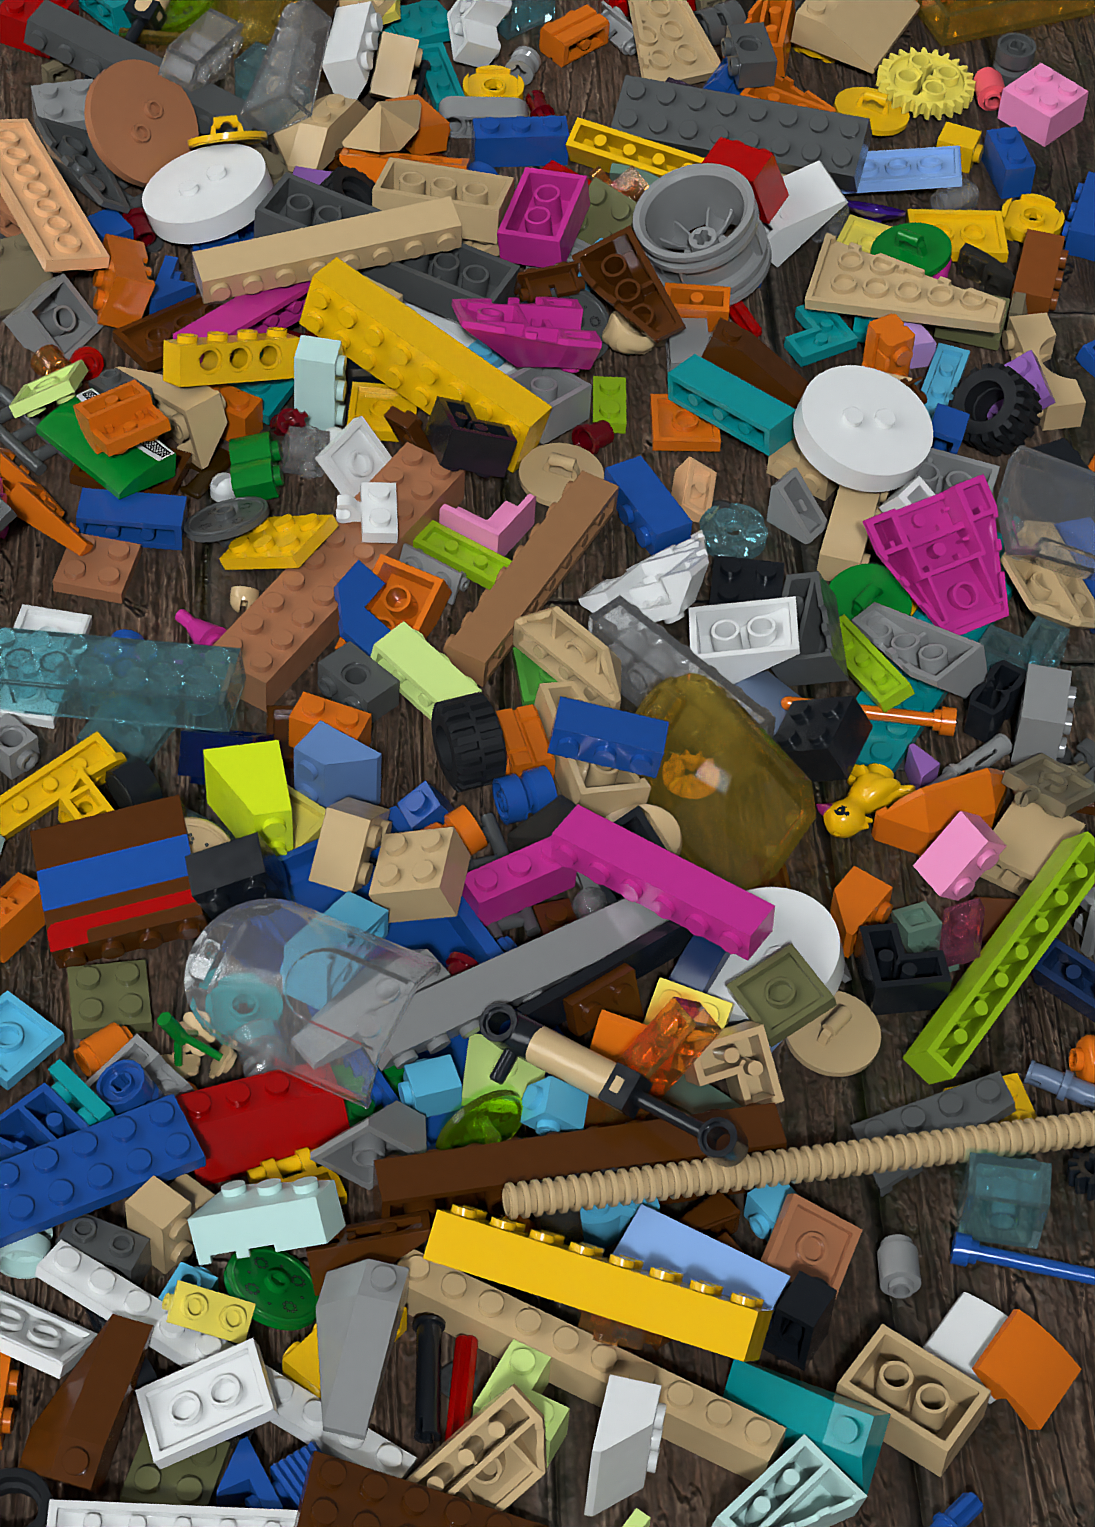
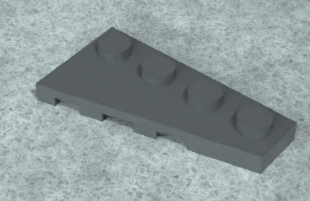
M1000 1071L852 1124L851 1129L855 1140L858 1142L864 1138H868L870 1141L874 1137L883 1139L884 1136L888 1135L895 1138L898 1134L907 1136L908 1133L915 1132L918 1135L922 1131L930 1133L932 1130L938 1129L942 1132L945 1128L954 1130L955 1127L962 1126L965 1129L969 1125L977 1127L979 1124L989 1125L993 1122L998 1123L1015 1112L1016 1108L1014 1099ZM923 1166L918 1169L909 1167L908 1170L903 1171L898 1168L894 1172H889L886 1169L884 1173L879 1174L874 1171L871 1177L880 1197H883L893 1190L892 1186L906 1177L911 1179L922 1172Z

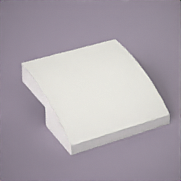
M963 1292L925 1343L923 1349L983 1385L972 1370V1367L1008 1316L983 1300ZM990 1394L988 1403L991 1404L997 1399H994Z

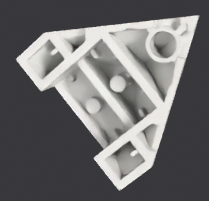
M700 530L690 535V539L677 545H671L627 568V572L621 577L606 579L595 585L578 599L580 605L621 630L636 627L638 631L652 627L657 621L664 620L665 624H670L680 620L685 616L684 611L695 602L709 565L703 531Z

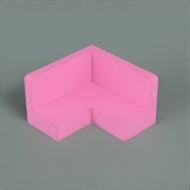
M528 494L518 506L505 501L488 520L459 506L455 509L444 504L439 511V523L505 557L534 525L536 496Z

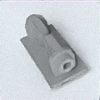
M603 0L601 3L604 11L601 15L609 20V38L613 36L610 39L611 44L624 55H634L637 49L632 23L627 20L620 8L617 6L612 8Z
M404 543L399 561L444 579L452 591L447 603L453 605L458 591L464 592L470 584V579L466 578V573L463 571L459 572L425 554L420 548L416 549Z

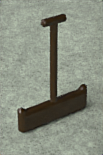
M220 447L216 449L217 454L210 460L208 467L200 469L192 463L190 469L199 473L186 486L180 487V492L192 498L201 499L210 489L212 478L218 473L226 472L230 468L229 451Z

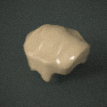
M615 311L610 315L602 334L603 342L609 345L612 350L628 355H644L653 348L666 344V339L656 344L619 311Z

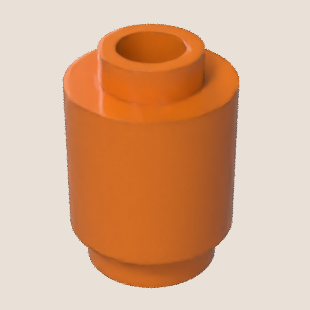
M112 1022L80 1041V1047L73 1051L75 1060L86 1076L92 1077L133 1038V1035L126 1026L122 1025L120 1027Z

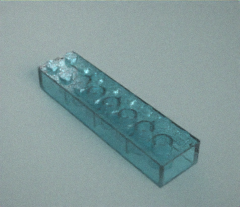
M0 627V711L6 710L25 714L220 732L230 731L246 681L241 648Z

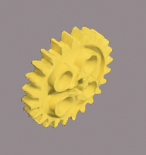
M910 47L909 53L899 49L898 55L890 53L889 59H883L882 65H879L876 86L879 87V92L888 94V100L892 101L891 108H902V114L911 111L913 112V118L923 114L926 120H929L930 115H934L938 120H941L942 114L953 118L954 112L962 114L963 108H969V104L973 100L976 81L972 80L974 74L967 72V65L959 66L960 59L949 60V53L940 56L937 49L932 53H928L925 47L922 48L921 52H917L913 47Z

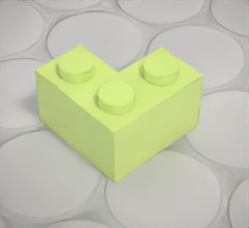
M513 1339L475 1401L473 1416L494 1397L515 1383L544 1415L548 1468L567 1435L570 1408L542 1395L549 1383L551 1357Z

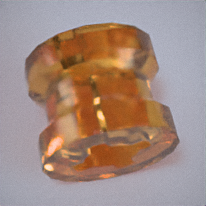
M53 344L45 345L38 349L31 359L32 369L41 377L72 364L68 358L63 356L60 349Z

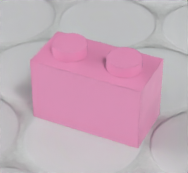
M960 811L916 861L913 867L940 897L959 901L971 893L977 879L998 862L999 854L1006 848V844L979 815Z

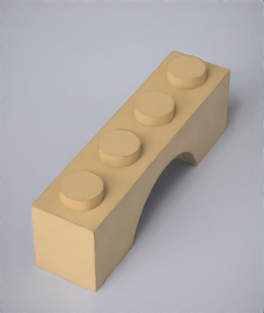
M1047 313L1009 316L1007 329L1002 333L1004 349L1009 351L1011 361L1029 350L1034 352L1056 402L1037 414L1041 419L1039 424L1042 431L1081 427L1086 401L1077 380L1059 376L1051 372L1043 364V362L1051 359L1056 333Z

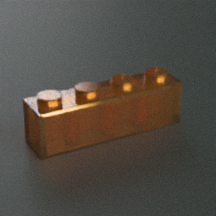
M673 997L615 1063L619 1062L647 1078L653 1083L648 1094L661 1100L720 1034L722 1029L700 1002ZM589 1095L584 1123L585 1129L592 1126L607 1127L621 1125L633 1120ZM640 1108L634 1120L642 1121L649 1112Z

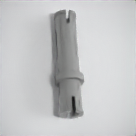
M1002 733L996 734L991 740L973 751L959 763L949 764L943 769L942 775L925 786L955 778L958 775L961 776L989 768L1005 755L1012 752L1013 746L1010 739Z

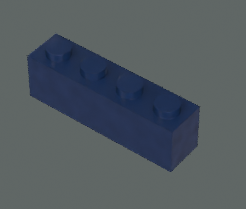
M1055 938L1032 969L1034 982L1095 1022V963Z

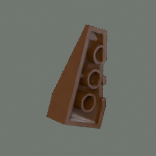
M630 225L572 255L573 261H581L579 272L584 278L585 283L656 344L686 329Z
M721 317L717 321L701 357L796 409L809 382L750 331Z
M115 1314L111 1315L31 1427L18 1468H24L37 1473L44 1479L101 1495L154 1330L153 1325Z

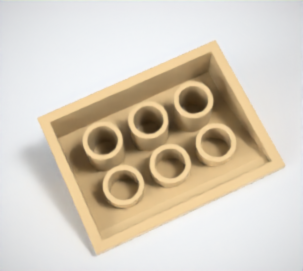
M805 0L795 14L790 42L873 74L919 12L921 5L915 0Z

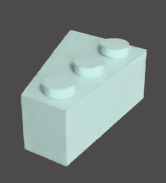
M306 335L300 336L294 356V409L297 408L299 412L306 411L308 417L304 419L306 426L301 428L298 432L300 434L321 436L324 430L330 427L344 425L346 418V406L344 403L347 396L345 375L347 356L343 355L342 341Z
M315 1176L303 1177L294 1182H281L279 1178L267 1179L258 1184H245L243 1180L228 1182L221 1186L220 1192L187 1219L199 1265L211 1264L213 1262L212 1258L217 1254L234 1251L236 1252L237 1259L250 1257L251 1248L274 1245L275 1251L280 1252L326 1244L346 1226L335 1180L318 1181Z
M804 1434L721 1512L711 1527H830L855 1516L868 1496Z

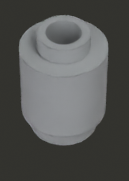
M895 1234L884 1238L877 1251L880 1288L885 1294L894 1298H907L921 1287L918 1249L913 1244L912 1239L905 1235Z

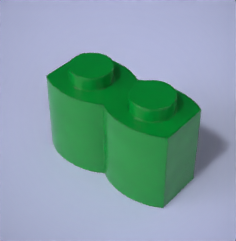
M270 431L230 439V476L235 497L255 496L265 500L279 497V486L284 485L283 471L281 466L278 465V461L283 460L279 440L273 441Z

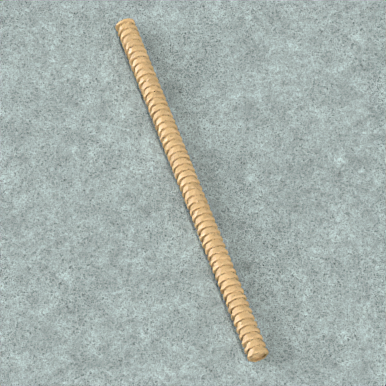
M1095 1110L1093 1112L1084 1111L1081 1114L1078 1112L1070 1113V1115L1060 1114L1058 1117L1055 1115L1047 1116V1118L1042 1116L1037 1117L1035 1120L1032 1118L1024 1119V1121L1018 1119L1013 1120L1012 1123L1003 1121L1000 1124L997 1122L990 1123L989 1125L979 1124L977 1127L969 1125L965 1129L962 1126L955 1127L954 1130L945 1128L942 1132L938 1129L932 1130L930 1133L922 1131L918 1135L912 1132L908 1133L907 1136L898 1134L895 1138L888 1135L884 1136L883 1139L874 1137L871 1141L868 1138L860 1139L859 1142L850 1140L847 1144L844 1141H840L835 1145L833 1143H826L823 1147L820 1144H815L812 1148L802 1146L799 1150L796 1147H791L787 1152L785 1149H777L775 1153L772 1150L764 1151L763 1155L760 1152H753L751 1157L747 1153L741 1163L732 1167L720 1166L711 1158H705L702 1163L699 1159L692 1160L690 1164L687 1161H680L678 1166L674 1162L667 1163L666 1167L662 1164H656L653 1169L650 1165L642 1166L641 1170L638 1167H631L629 1172L625 1168H621L616 1173L613 1170H607L604 1175L600 1171L593 1172L592 1176L588 1173H582L579 1178L572 1174L568 1175L566 1180L563 1176L555 1177L554 1181L548 1177L543 1178L542 1183L538 1179L530 1180L529 1184L525 1181H519L516 1186L512 1182L505 1183L502 1190V1202L505 1214L510 1220H515L518 1215L523 1219L529 1218L531 1213L535 1217L542 1216L543 1212H546L547 1215H554L556 1210L563 1214L567 1213L569 1208L573 1212L580 1211L581 1207L587 1211L592 1210L594 1205L598 1209L605 1208L606 1204L610 1207H616L619 1202L623 1206L630 1205L631 1201L635 1204H641L644 1199L647 1203L654 1202L656 1197L659 1201L667 1200L668 1196L674 1200L679 1199L681 1194L684 1198H689L693 1193L696 1196H703L705 1191L709 1195L716 1194L717 1190L720 1193H727L729 1189L737 1192L742 1187L745 1190H751L754 1185L757 1189L765 1188L766 1184L769 1187H775L778 1182L784 1186L789 1185L790 1181L793 1184H799L802 1180L808 1183L813 1182L814 1178L817 1181H823L826 1177L830 1180L837 1179L838 1175L841 1178H847L850 1174L854 1177L861 1176L862 1172L865 1175H870L874 1171L878 1174L884 1173L886 1169L889 1172H894L898 1168L903 1171L908 1170L909 1167L918 1169L921 1166L925 1168L932 1167L933 1164L941 1166L945 1162L950 1165L955 1164L957 1161L959 1163H965L968 1160L972 1162L979 1161L980 1158L983 1160H989L991 1157L997 1159L1002 1158L1003 1155L1012 1157L1015 1154L1018 1156L1025 1155L1027 1152L1029 1154H1035L1038 1151L1045 1153L1049 1152L1050 1149L1052 1151H1059L1061 1148L1068 1150L1072 1149V1147L1082 1148L1084 1145L1092 1147L1095 1146Z

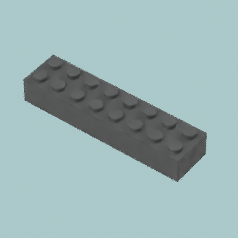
M625 75L611 124L613 129L703 158L707 156L720 137L732 141L739 140L745 145L758 149L764 148L772 152L780 172L786 175L814 162L821 161L839 189L857 192L872 137L870 118Z
M286 172L255 209L254 238L382 210ZM462 243L460 248L447 252L442 251L415 259L410 258L356 271L403 294V300L459 322L452 308V299L491 298L492 303L507 304L508 297H516L517 295L514 294L517 273L520 272V266Z

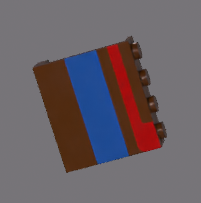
M179 794L30 831L50 953L59 969L82 966L86 962L101 958L115 959L122 956L125 952L141 948L145 950L155 949L161 946L162 943L177 939L191 940L198 937L201 933L210 931L203 909L191 894L185 856L192 854L184 819L188 815Z

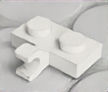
M361 482L360 502L351 495H338L336 521L339 523L361 522L362 542L397 543L396 483Z

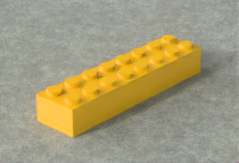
M335 257L312 276L299 324L319 338L342 341L343 355L429 415H431L436 398L439 396L468 402L477 419L509 425L517 440V445L507 468L510 472L514 473L519 468L521 460L532 449L538 447L552 410L551 405L338 257Z
M452 1204L451 1210L437 1209L423 1256L425 1260L742 1362L759 1360L773 1313V1310L762 1307L764 1302L762 1298L742 1292L739 1294L732 1292L731 1297L722 1294L723 1286L701 1279L699 1281L691 1279L690 1284L682 1282L683 1273L663 1267H651L650 1271L642 1269L644 1264L642 1260L622 1254L619 1256L610 1254V1258L603 1257L604 1249L601 1247L572 1241L570 1246L563 1244L565 1239L563 1235L542 1229L541 1231L531 1229L530 1233L524 1232L526 1224L493 1216L491 1221L486 1220V1211L471 1206Z

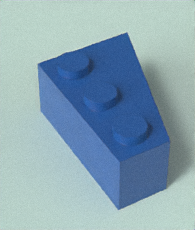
M44 1082L0 1114V1161L87 1128L89 1125Z

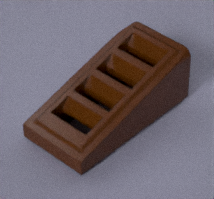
M716 1192V1194L711 1195L677 1221L716 1239L726 1232L729 1236L737 1232L741 1213L723 1193Z

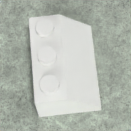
M371 1L336 8L321 66L333 93L341 94L345 98L357 100L367 84L370 70L373 69V57L375 50L378 49V37L380 31L383 30V21L381 15L375 12Z
M610 1374L592 1449L584 1515L593 1517L643 1489L647 1472H656L667 1404L659 1403L662 1385Z

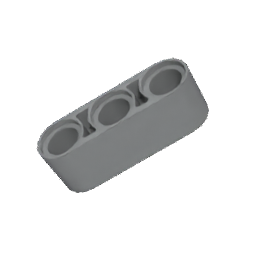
M449 96L440 101L438 112L450 122L449 138H472L473 118L528 117V105L524 100L515 97Z

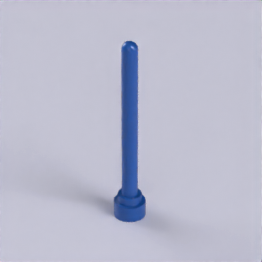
M957 1231L954 1234L950 1251V1264L966 1267L968 1263L975 1265L976 1261L1095 1285L1094 1268L979 1245L980 1241L972 1239L971 1234Z

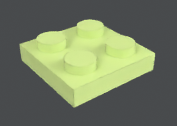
M81 359L23 385L9 405L13 416L17 418L26 414L30 418L46 409L45 405L56 401L57 404H62L72 399L76 395V389L83 385L82 380L88 373L84 361Z

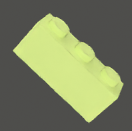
M404 621L373 646L370 657L400 681L399 692L430 720L432 719L435 703L476 692L482 693V690L478 688L472 678L460 672L445 654L439 653L425 640L419 631L412 629Z

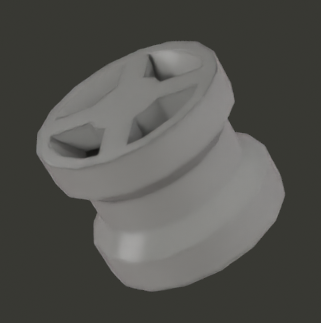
M519 46L514 50L511 59H509L505 67L511 69L510 74L517 79L519 75L523 79L524 85L531 83L535 73L538 71L541 65V58L536 50L531 47Z

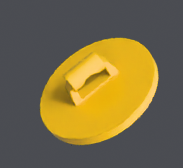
M852 87L842 90L837 94L833 106L837 109L836 113L870 118L872 135L874 136L898 134L905 130L910 118L909 111L902 114L901 107L891 108L892 101L888 100V94L869 87Z
M237 115L213 117L210 135L191 138L187 142L188 148L191 149L229 143L249 146L267 140L268 137L266 131H244ZM223 123H228L232 128H237L236 132L216 134V130L220 129Z

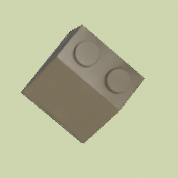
M23 233L0 239V316H4L16 309L42 283L53 278L52 272L44 271Z

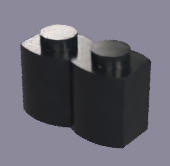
M1004 659L995 663L990 668L986 682L979 685L971 694L964 724L965 734L986 743L1001 732L1004 721L1012 717L1018 709L1026 670Z

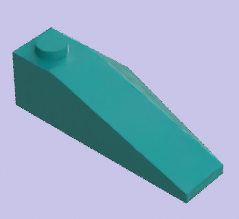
M734 1359L723 1398L786 1427L783 1449L786 1451L805 1434L867 1495L891 1414L757 1364Z

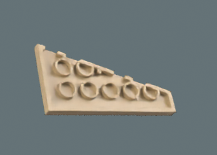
M628 0L641 77L680 85L708 81L721 63V60L687 0Z
M826 232L805 296V309L881 318L892 313L905 322L1000 333L1006 311V301L974 288L964 290L953 286L950 279L942 276L939 279L927 276L924 269L885 254L872 255L862 251V246L851 242L849 245L838 242L835 235Z

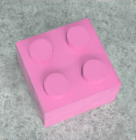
M1040 63L1003 88L997 118L1011 127H1017L1019 132L1046 147L1083 121L1089 91L1052 70V68Z

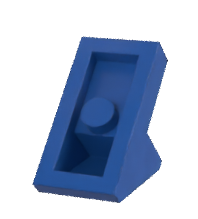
M166 255L155 281V287L149 299L150 314L196 295L195 283L183 281L184 273L179 271L178 257Z
M248 1437L239 1440L217 1489V1507H234L245 1502L247 1508L283 1509Z

